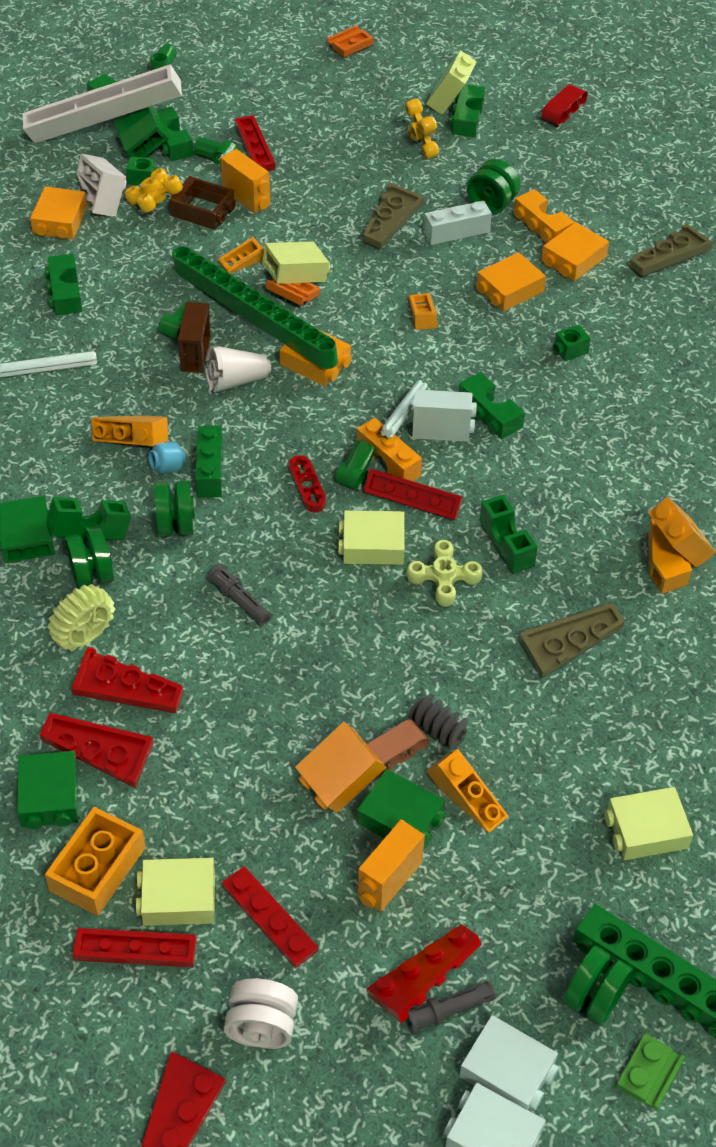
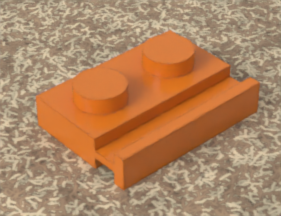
M358 25L327 38V45H331L332 49L343 57L374 44V37L363 29L360 30Z
M272 279V281L267 280L266 289L300 306L303 305V302L307 303L318 297L321 289L309 282L277 284Z

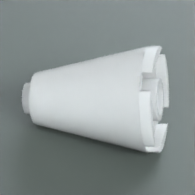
M209 346L207 349L205 361H210L209 368H205L209 388L213 392L224 391L264 379L271 372V362L269 359L267 360L265 355L220 346Z

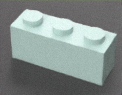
M485 201L428 212L424 215V234L430 244L434 245L490 232L492 213Z

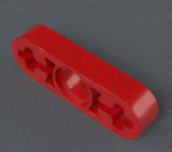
M294 456L289 461V471L303 505L309 512H321L326 507V495L312 463L306 456ZM297 465H301V467H304V473H301V470ZM309 481L312 482L314 485L311 487H303L301 484L303 482ZM312 494H314L315 500L319 501L318 503L311 501Z

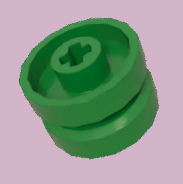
M490 159L472 175L467 182L466 191L472 203L485 201L491 213L498 214L519 193L521 182L517 172L507 162L499 159Z
M189 480L177 481L175 483V497H171L170 485L167 482L154 483L159 537L172 536L174 520H177L180 535H194V500L190 493Z
M100 527L87 530V547H85L83 539L78 533L64 536L78 590L83 585L93 584L91 570H94L96 579L101 584L114 581L109 547Z
M595 945L576 970L564 996L563 1004L579 1012L590 1001L586 1012L587 1019L602 1027L621 999L632 977L634 967L622 960H618L606 972L610 963V954Z

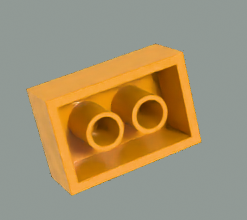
M93 807L45 873L49 892L99 916L145 850L143 830Z

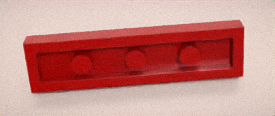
M255 116L235 118L236 129L249 158L267 171L275 170V161Z
M372 468L369 469L363 492L454 520L457 519L463 500L461 495Z
M245 866L221 882L222 888L295 969L319 951V947Z
M77 928L73 959L74 961L194 968L197 935Z

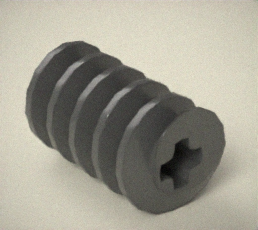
M433 694L419 699L409 711L408 718L413 721L415 720L417 726H423L424 731L431 732L435 739L440 738V742L443 745H448L450 750L456 749L466 736L468 719L463 718L458 722L460 716L458 712L449 716L451 707L446 706L441 710L443 701L438 700L433 704L435 698Z

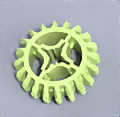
M90 584L88 586H81L79 590L75 588L70 595L66 594V598L63 601H59L60 604L57 608L53 609L54 614L49 617L50 623L47 626L50 630L49 634L65 650L69 649L72 652L78 647L82 648L102 634L105 628L110 626L108 622L113 619L112 613L115 611L113 607L114 602L108 593L98 586L95 587Z

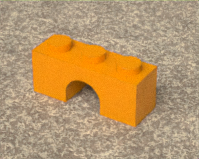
M533 189L515 198L513 214L517 219H521L527 224L531 231L539 234L544 242H549L575 222L562 211L553 215L546 214L548 200Z
M373 418L357 428V440L365 441L376 448L372 460L380 455L387 465V473L412 481L421 477L422 458L395 434L392 438H387L386 435L382 436L383 424L379 420Z

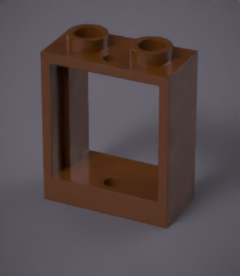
M189 176L182 184V190L169 199L170 216L213 230L219 224L224 223L228 213L232 212L236 206L233 189ZM197 197L218 205L213 211L190 203Z
M186 302L178 337L181 372L204 373L206 353L211 339L209 303Z

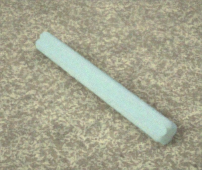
M94 351L1 363L0 377L96 365L97 357Z
M416 381L383 425L381 430L382 436L386 435L387 438L394 436L414 408L415 389L426 390L428 387L426 382Z

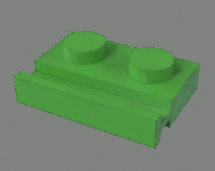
M645 1033L621 1075L616 1088L657 1111L686 1056L683 1054L680 1056L672 1051L671 1047Z

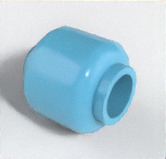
M176 442L157 443L149 451L148 461L150 467L159 474L174 473L182 469L183 463L186 461V453Z

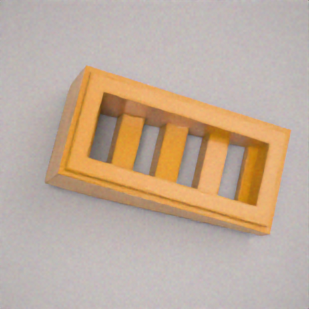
M252 237L218 258V262L231 274L263 261L264 249ZM231 261L233 265L229 266L227 262Z
M430 293L409 295L408 300L415 329L437 328V313Z

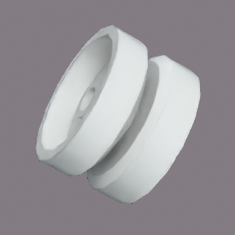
M254 978L237 981L231 988L229 998L231 1009L226 1014L224 1033L235 1042L246 1046L278 1049L287 1046L292 1040L294 1028L292 1018L296 1016L298 995L288 986L272 980Z

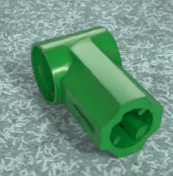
M164 44L157 53L151 55V71L172 64L177 56V51L171 44Z
M198 137L194 146V153L211 158L218 165L221 164L220 157L237 149V147L228 140L219 143Z
M186 302L171 316L166 314L161 318L158 326V331L161 334L178 341Z
M357 440L347 461L339 466L335 475V482L359 491L357 488L360 484L363 485L366 480V470L376 452V448L365 441Z

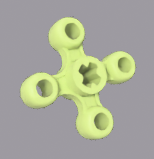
M439 540L434 545V565L426 566L420 561H413L408 565L406 572L408 581L415 585L421 584L425 580H432L438 586L435 593L436 602L442 607H449L455 602L456 590L453 586L455 581L463 580L469 585H475L481 581L483 573L482 566L475 561L458 566L452 558L453 545L448 540Z

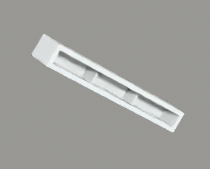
M170 64L23 113V130L34 143L42 142L182 96L181 80Z

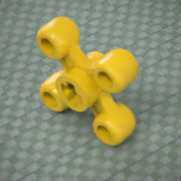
M415 98L405 103L406 113L414 119V122L409 124L407 129L408 136L414 142L422 140L421 151L426 159H432L439 155L438 145L430 139V136L435 134L437 129L436 121L432 116L422 118L423 107L419 99Z
M159 168L151 173V177L142 181L140 189L137 186L129 187L124 195L130 205L138 204L142 212L148 213L156 208L157 203L166 198L165 192L175 195L182 190L183 185L178 176H168L163 168Z

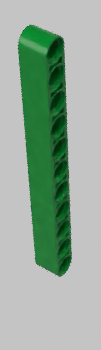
M182 246L173 250L172 257L175 271L179 276L320 368L332 369L338 364L337 348L334 339L192 249Z

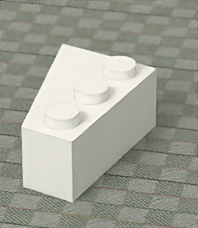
M81 153L76 174L82 189L88 192L86 196L87 201L93 204L91 208L92 213L111 217L116 216L122 191L126 188V176L106 159Z

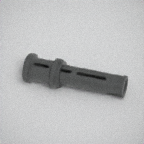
M223 563L215 565L209 571L207 580L210 583H215L225 597H231L260 626L271 620L272 614L241 586V580L238 577H233Z
M486 981L438 1000L436 998L427 999L426 1003L419 1007L411 1008L407 1012L409 1017L405 1022L412 1035L417 1034L418 1029L431 1024L438 1026L444 1022V1018L495 1000L494 988L490 981Z

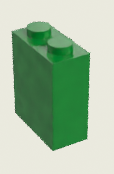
M153 105L122 115L113 121L123 147L131 157L145 158L169 139L158 112Z
M45 496L0 503V543L5 563L55 555L53 538L46 523L48 508Z
M75 751L18 756L17 814L21 827L38 829L42 825L51 824L64 827L73 822H78V764Z
M386 769L357 809V824L385 838L402 819L425 835V849L431 840L433 828H439L445 820V800Z

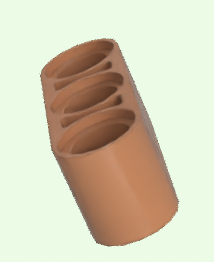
M409 719L367 743V745L387 767L386 769L392 770L395 764L399 762L402 764L412 758L418 750H425L430 740L417 724ZM384 769V770L378 775V777H381V776L383 775V773L386 771V769Z

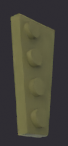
M389 182L387 191L381 198L380 205L375 209L374 217L370 219L363 233V242L381 249L424 204L425 197Z
M686 223L682 226L681 231L670 233L668 239L665 241L659 240L655 243L654 248H647L632 257L629 267L641 276L648 275L659 269L712 250L713 242Z
M612 602L520 632L519 640L539 675L543 678L624 627L625 621Z

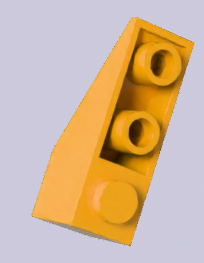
M147 415L91 417L92 441L154 446L157 443L168 441L167 417Z
M651 517L648 530L649 576L661 594L688 585L692 568L687 560L685 561L682 555L673 548Z
M459 749L444 755L426 770L437 787L488 833L508 817V814Z

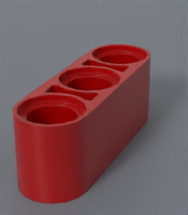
M568 84L545 105L541 119L560 127L561 123L570 118L569 115L571 113L574 114L581 104H585L588 92Z

